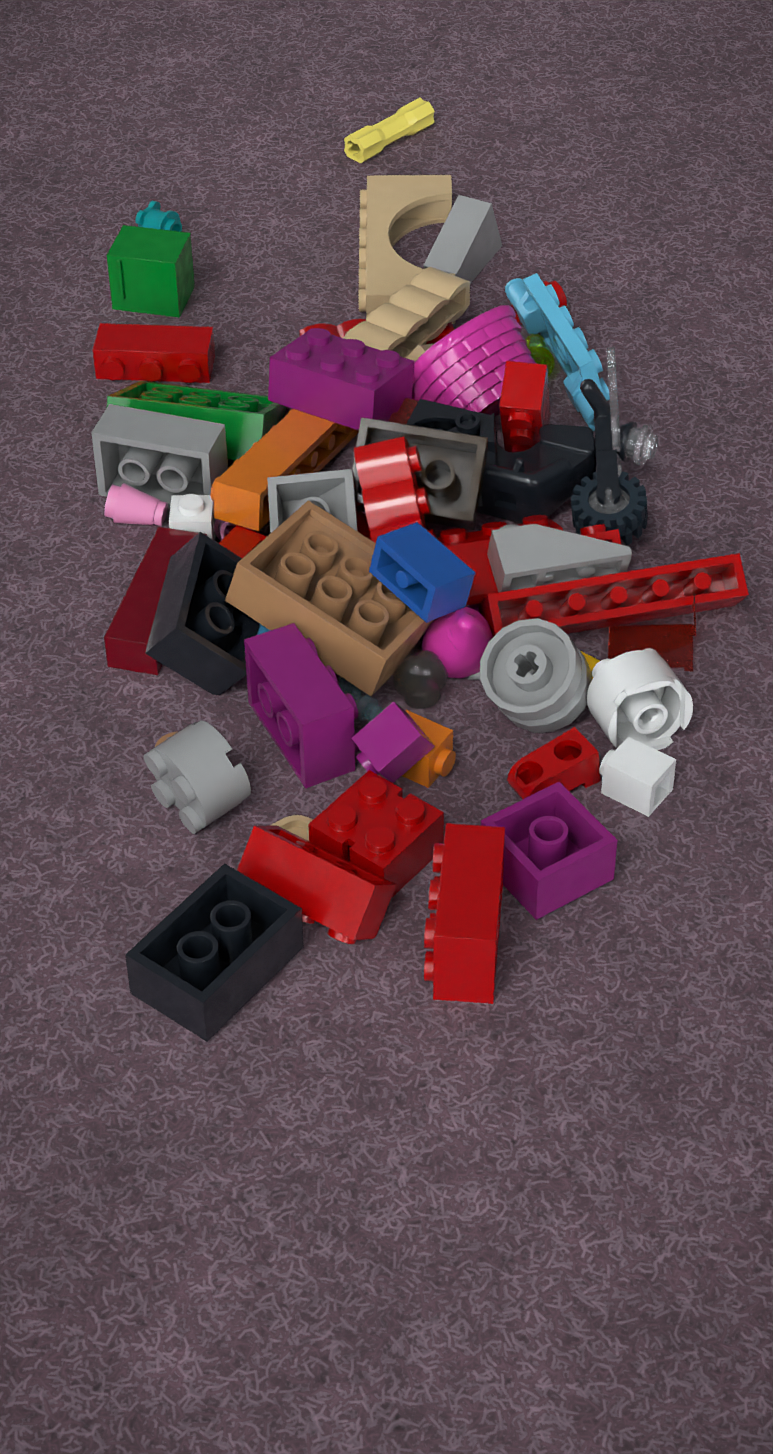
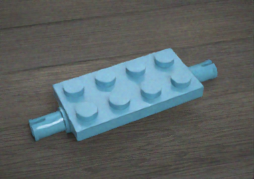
M537 273L523 280L516 278L509 281L505 286V293L517 311L519 320L529 334H541L567 375L563 383L568 398L577 412L581 413L589 428L595 431L594 411L582 394L580 384L585 379H591L597 384L607 401L611 399L605 381L602 377L599 378L598 373L603 371L598 355L594 349L587 351L588 344L583 332L579 327L572 328L574 323L565 305L559 307L558 296L551 284L545 286Z

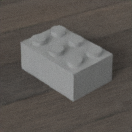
M109 404L91 432L98 493L101 496H108L112 485L121 487L125 483L160 499V501L167 502L168 508H170L172 495H210L214 480L228 469L225 424Z

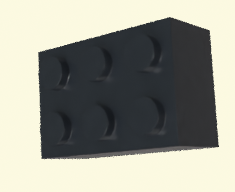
M199 532L170 557L145 654L212 695H221L247 675L244 639L257 635L259 623L225 601L237 563L242 558L202 532Z
M224 863L125 954L130 994L208 1042L304 948L302 908Z

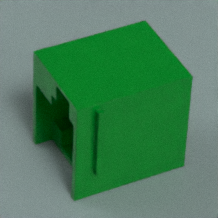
M128 225L122 226L107 253L112 309L180 318L195 288L191 233Z

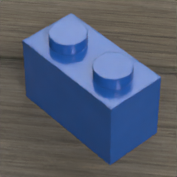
M418 522L377 536L369 572L426 623L465 608L475 576V572Z

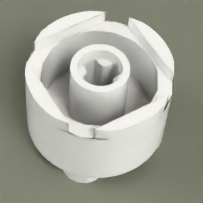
M648 648L626 652L613 659H603L593 668V679L587 692L588 709L616 748L629 736L656 750L664 749L674 742L671 736L681 726L685 730L689 724L693 713L691 695L656 650Z

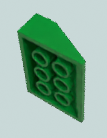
M139 381L107 396V407L109 404L225 424L227 459H233V463L236 459L242 457L255 442H258L267 434L273 425L279 423L284 418L288 408L268 401V396L147 381Z

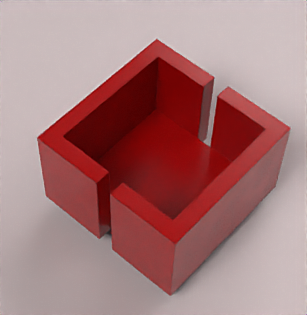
M368 770L308 824L309 841L348 861V845L351 846L349 848L350 862L397 884L392 895L394 897L433 860L434 844L444 843V812L411 793L403 798L402 788Z

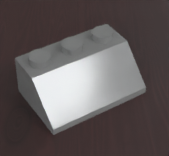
M353 469L267 478L271 533L308 500L358 532Z

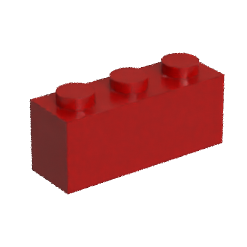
M100 323L93 346L96 379L210 383L215 359L213 327Z
M506 361L499 405L505 451L516 453L533 447L540 442V428L550 423L548 368L545 364Z
M277 825L253 827L237 869L240 873L302 908V922L314 924L316 921L329 928L327 934L330 937L347 944H355L356 940L373 939L377 936L397 885Z

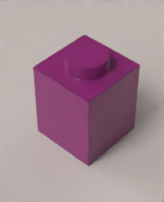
M394 701L351 738L361 750L356 758L365 770H370L377 775L380 773L392 783L435 747L412 717Z

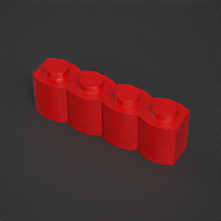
M403 436L355 447V462L362 489L371 541L376 543L377 536L416 522L426 529L424 514L430 513V504L425 487L418 489L415 472L422 471L417 446L410 447L409 442ZM433 529L427 530L429 533H431V534L436 538V535H435V532H434Z

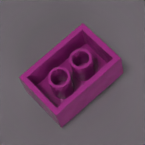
M311 328L270 356L268 401L359 430L361 417L389 422L411 404L415 361L401 357L392 350L375 349L366 346L364 342L357 339H344L331 335L328 330Z
M292 623L244 639L248 703L305 789L355 771V753L359 752V748L351 738L355 735L354 720L358 719L357 705L351 694L343 693L331 666H324L311 638H304L297 626Z

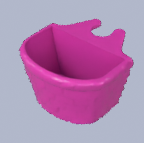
M500 305L488 310L456 328L425 351L414 363L411 405L414 407L419 399H424L492 415V413H494V416L500 414L499 405L506 361L537 364L531 356L532 353L525 345L526 340L521 334L522 327L515 319L516 313L514 309L509 305Z

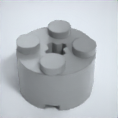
M202 720L183 728L143 756L147 767L157 780V782L151 785L155 797L165 808L174 804L180 810L178 813L182 823L192 834L205 828L251 795L250 782L242 764L239 763L233 767L226 756V753L232 750L231 746L212 725Z

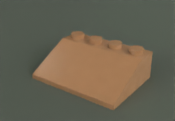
M309 500L237 563L225 599L226 602L269 630L294 623L304 638H311L316 647L318 657L324 666L330 665L334 673L371 697L394 674L433 622L432 620L426 623L369 572L376 543Z

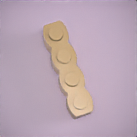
M433 267L425 268L412 278L410 285H406L397 292H394L388 303H384L376 310L371 311L366 321L350 329L344 339H357L364 342L366 346L379 350H392L401 357L406 358L418 345H425L427 341L435 339L442 333L449 322H454L463 315L470 305V281Z

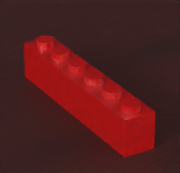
M740 553L487 594L479 604V612L488 621L493 637L502 628L518 620L537 618L554 623L566 634L732 607L746 598L749 593Z

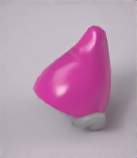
M469 607L456 610L433 620L427 628L422 641V650L426 663L436 673L445 677L480 680V660L488 642L493 638L488 621L477 610Z

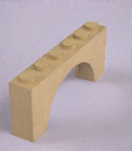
M451 175L367 176V190H360L359 312H366V319L371 311L376 310L384 303H388L394 292H397L406 285H410L412 278L424 270L400 257L393 249V246L403 236L415 229L446 221L452 209Z

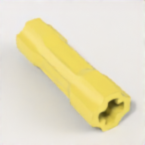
M418 98L401 107L394 115L373 126L367 125L345 137L344 151L347 157L363 163L379 154L385 146L404 136L414 135L434 123L433 116L435 111L429 101Z

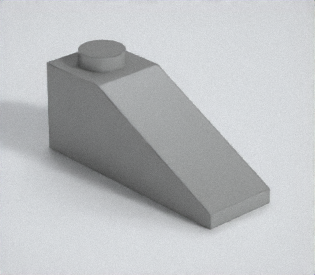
M510 524L500 529L492 530L487 555L498 592L627 572L632 552L629 546L538 524L523 526Z

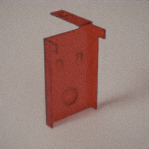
M693 593L692 604L694 625L609 626L608 659H613L626 652L651 648L657 651L670 668L684 667V671L693 672V636H696L695 593Z

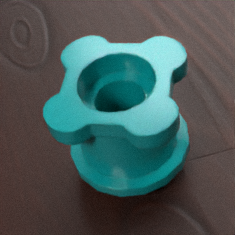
M151 201L146 209L140 210L136 215L135 221L138 227L182 231L179 214L171 210L167 212L161 211V205L157 201Z

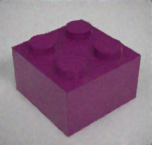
M560 782L481 820V826L505 827L503 885L535 920L614 880L618 840Z

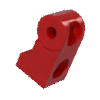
M573 727L518 760L510 769L507 782L522 800L557 782H560L568 791L581 784L587 788L601 781L599 752L576 727Z

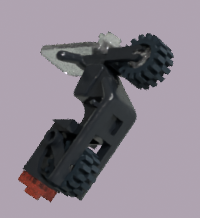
M615 347L607 348L609 403L593 380L585 379L580 384L582 394L594 411L595 438L592 429L586 426L546 424L539 430L540 442L527 450L515 453L505 451L499 446L494 413L488 415L424 399H419L418 401L405 398L399 410L393 412L390 416L389 422L488 438V454L477 513L523 524L522 519L528 516L546 515L549 517L571 497L573 528L576 529V534L581 535V528L605 524L606 531L619 529L620 539L627 546L632 543V535L639 538L642 535V528L646 529L648 518L646 489L644 485L640 486V480L635 476L629 481V473L622 471L621 461L628 462L629 459H632L636 465L643 466L647 459L652 460L657 451L658 436L653 435V427L645 424L641 428L633 421L621 426L619 424Z

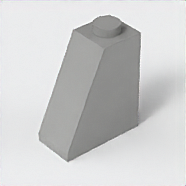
M458 195L423 265L424 269L433 267L447 273H452L457 277L470 281L471 284L502 247L492 203Z

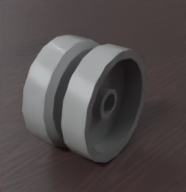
M538 618L518 620L502 628L488 642L480 660V680L486 695L517 727L534 733L554 732L571 724L585 710L587 692L592 681V672L586 658L575 646L572 639L554 623Z

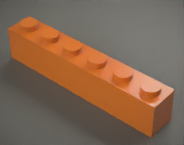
M291 409L279 423L273 425L267 434L258 442H255L242 457L236 459L230 468L214 480L210 493L211 500L214 501V518L259 531L270 521L267 478L319 472L359 433V430Z

